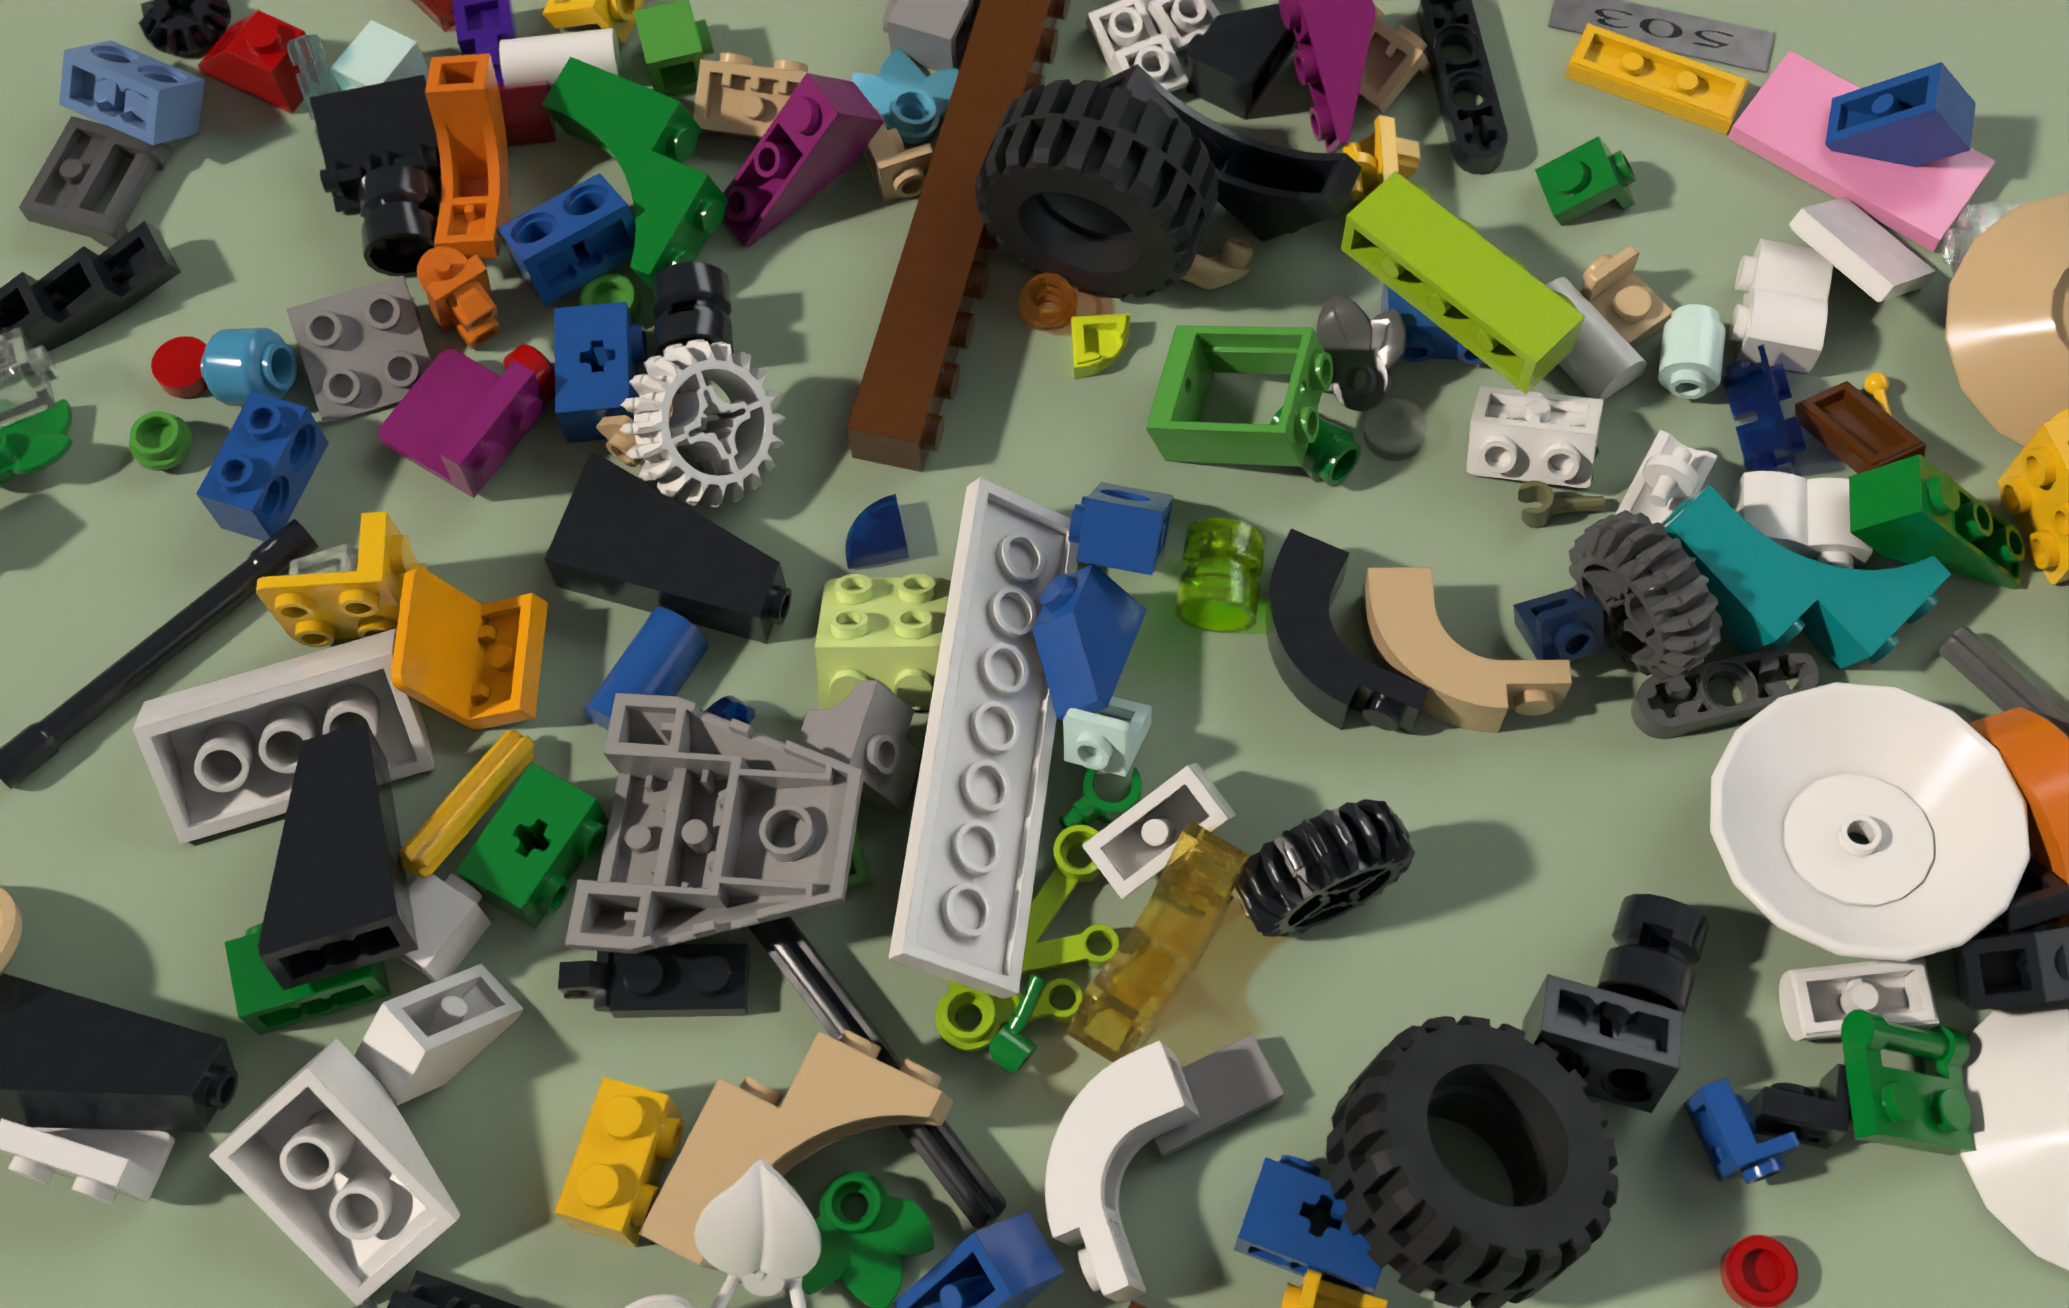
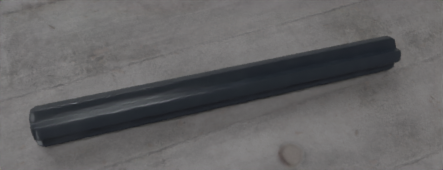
M791 916L748 926L832 1038L839 1041L844 1029L881 1047L876 1059L900 1070L902 1066L901 1061ZM944 1120L942 1126L920 1124L897 1125L972 1226L980 1229L989 1225L1002 1214L1007 1206L1006 1199L946 1120Z

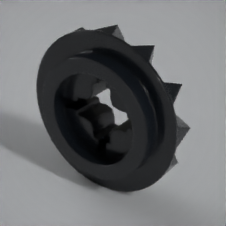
M228 0L147 1L141 4L143 19L138 23L147 41L157 50L171 55H190L211 47L221 38L231 21V7ZM181 8L187 12L192 10L196 21L194 22L191 18H185L182 15L175 17L174 12Z

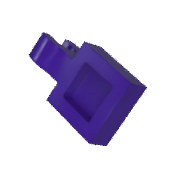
M452 0L457 42L462 55L490 53L498 86L504 85L499 52L500 40L517 38L511 0Z

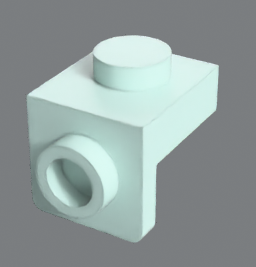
M1112 696L1108 708L1096 713L1069 708L1063 719L1064 761L1126 777L1151 726L1152 706Z

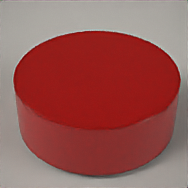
M180 336L168 340L157 349L151 361V370L153 376L166 393L177 398H190L208 389L200 370L201 358L207 346L203 341L191 336Z
M521 344L504 358L505 370L513 361H516L535 373L545 404L555 396V368L539 350L530 345Z
M1751 1235L1739 1240L1726 1251L1721 1261L1720 1276L1727 1294L1744 1308H1775L1787 1301L1794 1293L1798 1283V1268L1793 1255L1780 1241L1765 1235Z

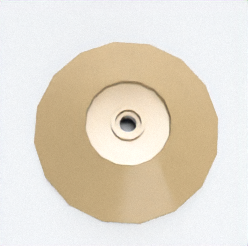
M2069 192L2019 205L2010 210L1973 240L1949 284L1945 341L1960 388L1997 433L2025 447L2044 422H2048L2056 414L2069 408Z

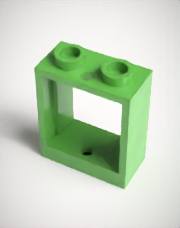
M1176 325L1145 428L1165 461L1302 467L1308 443H1313L1318 435V406L1322 391L1327 390L1332 382L1333 362L1331 355L1325 353L1313 327ZM1213 373L1290 374L1291 378L1278 425L1199 422Z

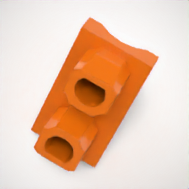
M438 246L428 250L420 258L417 265V277L422 289L427 294L433 320L444 334L455 327L471 350L497 335L501 331L500 324L494 317L498 313L497 306L492 300L487 268L477 254L467 260L459 250L451 247Z

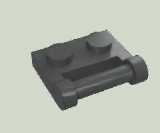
M71 116L20 204L19 209L28 221L90 237L97 243L109 248L128 233L125 224L154 172L163 170L171 156V152L163 143L151 145L107 125ZM123 157L134 159L104 213L94 212L93 210Z

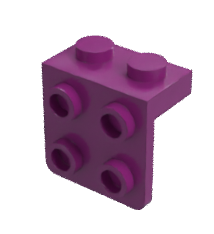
M446 349L436 357L380 426L378 434L386 447L475 498L488 480L498 471L503 461L525 433L535 424L540 414L546 408L535 373L518 362L513 361L503 375L500 376L459 351Z

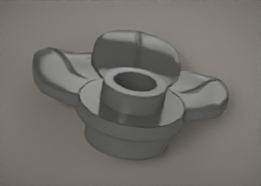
M1334 294L1323 306L1316 329L1317 336L1325 353L1331 355L1333 362L1331 385L1327 390L1323 391L1334 392L1337 400L1350 410L1369 411L1382 404L1391 390L1392 376L1390 370L1405 352L1407 344L1406 327L1398 309L1387 310L1370 320L1356 302L1340 294ZM1362 369L1366 375V383L1361 390L1356 391L1353 387V379L1356 372Z

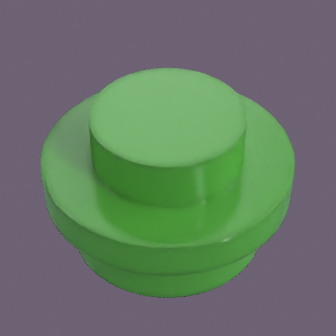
M162 411L149 412L135 421L130 430V452L142 467L149 470L162 471L177 466L188 456L193 445L192 432L187 424L180 417Z

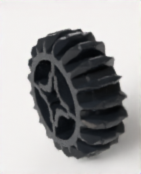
M1362 799L1356 804L1346 802L1337 809H1326L1320 815L1309 820L1304 819L1298 826L1282 831L1281 836L1271 842L1264 843L1260 852L1248 857L1245 864L1240 867L1235 875L1234 887L1240 897L1238 902L1246 918L1251 919L1257 931L1261 932L1263 936L1287 937L1296 931L1304 933L1311 927L1322 925L1329 920L1346 914V912L1355 907L1363 906L1365 901L1373 896L1382 894L1386 886L1397 882L1400 875L1408 870L1412 863L1411 860L1415 855V851L1409 841L1410 835L1402 820L1399 819L1396 813H1393L1386 801Z

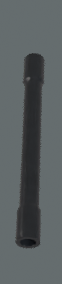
M296 519L291 520L254 549L247 560L41 721L30 724L0 748V779L10 789L14 788L57 754L65 742L254 595L259 578L283 576L319 547L315 540Z

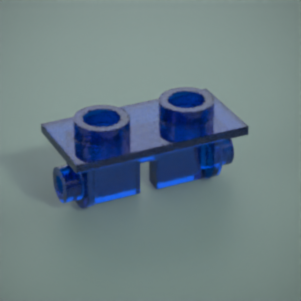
M1764 344L1757 347L1762 362L1750 365V362L1745 360L1733 362L1726 367L1727 375L1722 379L1734 421L1754 415L1758 417L1757 421L1736 427L1744 457V466L1750 471L1778 472L1779 465L1790 462L1794 475L1802 476L1796 454L1808 451L1798 416L1786 419L1781 402L1793 398L1783 362L1771 366Z

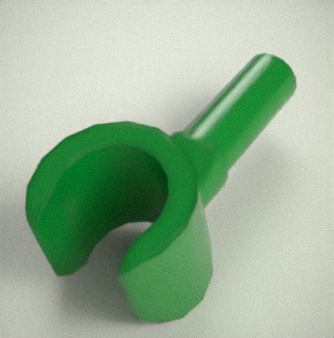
M1035 974L1031 975L1015 1013L1011 1015L1009 1022L1001 1028L989 1045V1053L992 1059L1010 1074L1020 1070L1037 1048L1032 1041L1021 1033L1030 1022L1029 1020L1047 983V980Z

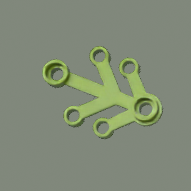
M1070 826L1064 829L1055 840L1053 852L1056 868L1031 902L1021 975L1082 962L1094 969H1104L1111 966L1118 958L1119 937L1111 927L1104 924L1091 925L1082 934L1039 942L1078 883L1090 882L1102 873L1093 860L1089 865L1082 868L1074 867L1068 861L1069 855L1074 851H1085L1082 845L1099 833L1090 826ZM1102 937L1111 943L1112 948L1107 954L1096 956L1091 954L1086 946L1093 938ZM1058 978L1048 983L1038 1000L1030 1020L1048 1017L1052 1021L1061 1024L1075 1020L1083 1008V994L1079 985L1067 978ZM948 980L950 990L940 999L935 1011V1023L940 1037L948 1046L962 1052H976L988 1047L1001 1027L1008 1023L1011 1015L1015 1013L1023 993L1002 999ZM1067 991L1074 996L1076 1001L1070 1009L1058 1010L1050 1004L1051 997L1056 992ZM965 1010H975L982 1016V1021L974 1029H963L956 1022L959 1014Z

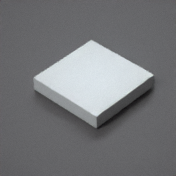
M1847 197L1801 208L1789 223L1790 229L1876 302H1883L1920 289L1936 272Z

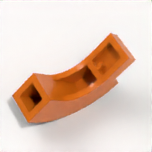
M489 53L431 57L425 95L437 136L442 180L441 204L434 246H445L459 250L467 260L476 254L480 260L498 259L501 236L497 228L510 221L511 195L504 116L491 56Z
M2023 707L1969 722L1968 724L2000 751L2027 803L2029 845L2034 859L2069 886V738L2046 718ZM2069 913L2046 920L2045 923L2068 921Z

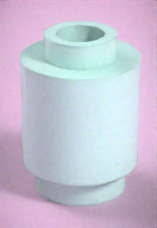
M1701 304L1683 305L1672 312L1671 319L1664 325L1658 381L1676 397L1683 399L1700 398L1720 385L1726 329L1721 323L1720 314L1715 309Z

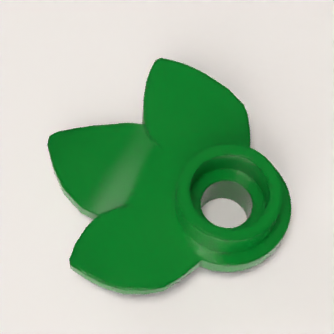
M66 399L26 415H22V412L10 401H5L0 405V485L9 482L17 474H32L49 467L61 459L71 448L73 442L66 434L71 426L72 413L71 406Z
M848 1171L836 1176L827 1184L821 1195L820 1217L815 1220L821 1237L820 1256L816 1265L807 1274L803 1275L802 1289L806 1294L810 1295L820 1292L842 1279L846 1288L865 1305L871 1308H889L901 1288L904 1272L903 1256L913 1257L934 1249V1237L927 1215L911 1200L888 1196L883 1184L875 1176L867 1172ZM854 1196L863 1197L868 1201L866 1214L857 1220L848 1219L843 1215L845 1202Z

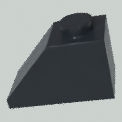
M1279 3L1218 15L1203 35L1200 33L1194 35L1187 46L1183 58V64L1188 67L1187 79L1189 82L1186 86V92L1245 120L1296 48L1294 46L1296 41L1293 28L1287 29L1285 27Z

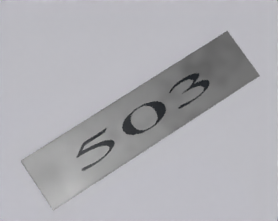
M1554 0L1548 25L1549 27L1583 34L1589 23L1672 53L1762 72L1767 71L1774 32L1622 0Z

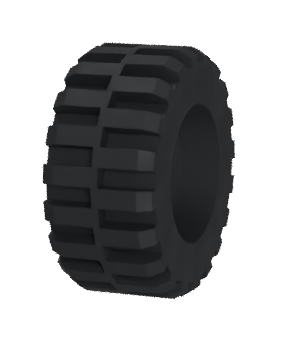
M1069 79L1055 80L1047 84L1046 87L1040 84L1022 93L1020 97L1013 100L1007 107L977 175V186L975 188L978 210L981 212L983 223L989 233H996L998 244L1007 253L1014 252L1018 255L1020 263L1030 270H1040L1048 275V280L1063 285L1065 282L1076 286L1079 292L1091 295L1101 292L1106 293L1108 298L1123 299L1129 294H1133L1136 298L1148 297L1157 291L1160 293L1178 283L1180 278L1187 275L1193 264L1219 194L1216 170L1213 161H1210L1205 145L1200 138L1193 139L1191 137L1190 127L1179 117L1172 119L1164 113L1163 106L1151 99L1144 102L1133 97V91L1119 86H1116L1114 90L1101 87L1099 81L1085 79L1078 84H1072Z
M1466 1015L1457 1023L1454 1017L1441 1016L1427 1019L1422 1026H1410L1403 1030L1378 1053L1348 1087V1092L1337 1103L1331 1117L1334 1129L1327 1136L1326 1157L1329 1163L1337 1164V1166L1328 1177L1335 1200L1344 1199L1347 1210L1343 1213L1342 1218L1353 1237L1361 1234L1371 1247L1366 1254L1381 1269L1388 1264L1400 1273L1399 1283L1417 1294H1420L1426 1288L1435 1292V1301L1457 1308L1463 1306L1468 1300H1470L1471 1307L1500 1308L1506 1302L1518 1304L1534 1296L1591 1249V1245L1603 1235L1611 1221L1610 1208L1617 1201L1618 1176L1609 1172L1618 1165L1614 1139L1605 1138L1603 1129L1608 1125V1121L1599 1102L1591 1104L1584 1093L1587 1083L1575 1069L1569 1073L1555 1060L1559 1053L1544 1042H1539L1536 1046L1525 1040L1526 1032L1514 1026L1502 1023L1496 1029L1490 1027V1019ZM1427 1117H1440L1457 1122L1475 1132L1494 1150L1509 1176L1513 1191L1514 1207L1495 1204L1475 1195L1450 1174L1434 1149L1428 1130Z

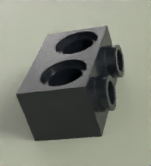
M1547 974L1523 1019L1522 1030L1526 1032L1524 1039L1536 1046L1539 1042H1544L1559 1053L1555 1060L1569 1073L1573 1069L1578 1072L1587 1083L1584 1093L1591 1097L1652 1113L1680 1069L1683 1012Z

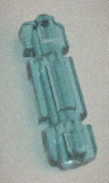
M306 35L287 42V49L293 66L299 64L301 73L296 74L311 120L314 119L309 97L338 92L330 66H323L321 58H325L326 54L318 35ZM314 128L319 146L321 147L317 133V128Z

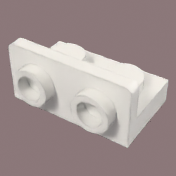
M1480 386L1470 421L1467 473L1484 477L1527 482L1541 481L1552 485L1588 488L1592 480L1604 399L1532 391L1525 395L1520 390Z

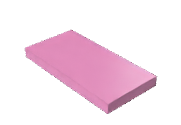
M1790 50L1734 123L1728 139L1836 199L1847 197L1872 219L1934 252L1987 177L1996 161L1971 147L1970 151L1916 167L1831 151L1825 145L1832 98L1861 88Z

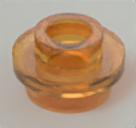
M1054 273L1036 275L1028 281L1020 292L1018 299L1019 313L1024 322L1034 329L1040 331L1062 329L1071 322V316H1075L1077 313L1078 299L1076 292L1060 275ZM1046 302H1051L1057 305L1054 308L1039 307L1041 304Z

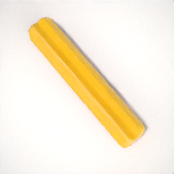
M509 730L498 739L402 846L399 855L401 857L400 865L403 870L413 873L419 879L427 878L433 874L534 758L532 750L534 742L529 736H522L516 730Z

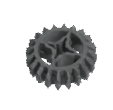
M1627 510L1617 515L1614 514L1605 519H1600L1584 530L1585 533L1574 540L1575 546L1569 550L1572 563L1569 566V573L1577 582L1574 589L1582 600L1596 597L1603 606L1604 637L1608 640L1609 648H1616L1621 653L1624 662L1628 665L1635 664L1644 675L1649 676L1652 674L1660 680L1670 676L1674 678L1683 671L1688 673L1704 662V657L1713 652L1714 646L1721 641L1719 628L1723 623L1721 616L1715 610L1718 606V600L1709 592L1706 585L1709 579L1701 575L1695 566L1696 558L1689 557L1682 549L1681 540L1669 537L1664 525L1656 522L1652 524L1649 517L1643 513L1633 514Z

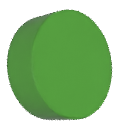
M605 273L585 284L580 292V306L627 302L633 324L638 320L641 313V301L637 288L624 275Z

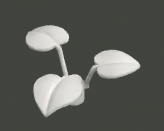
M760 1158L737 1182L711 1200L697 1219L694 1236L699 1252L712 1266L727 1273V1279L711 1308H726L738 1285L741 1283L748 1292L763 1297L773 1296L779 1293L783 1287L789 1289L792 1307L807 1308L802 1289L803 1275L807 1274L819 1259L821 1249L820 1232L810 1211L797 1192L772 1166ZM659 1294L639 1299L624 1308H694V1306L682 1296Z

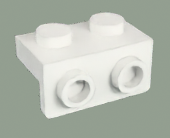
M5 1119L0 1121V1152L13 1158L8 1167L9 1171L46 1184L50 1183L54 1173L74 1179L72 1191L107 1204H113L117 1194L148 1203L175 1143L174 1137L163 1131L30 1128Z

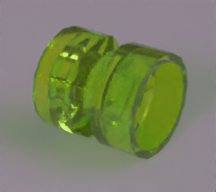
M1223 517L1204 518L1193 522L1187 527L1182 558L1187 565V570L1180 575L1175 614L1182 622L1200 630L1216 633H1237L1248 630L1256 624L1260 584L1257 582V579L1262 576L1266 536L1262 530L1250 523Z

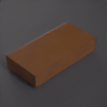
M1848 381L1795 404V421L1857 474L1919 454L1925 458L1926 444Z

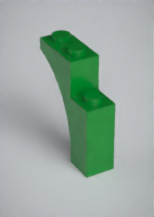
M570 57L543 101L542 106L566 133L600 148L619 163L631 190L635 209V245L630 267L652 290L653 279L663 268L676 263L696 262V258L710 234L715 232L721 225L728 199L708 174L682 164L684 160L692 155L702 129L681 101Z

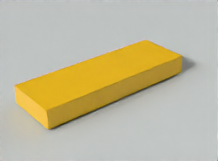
M1589 23L1580 38L1565 74V77L1725 135H1727L1750 82V80Z

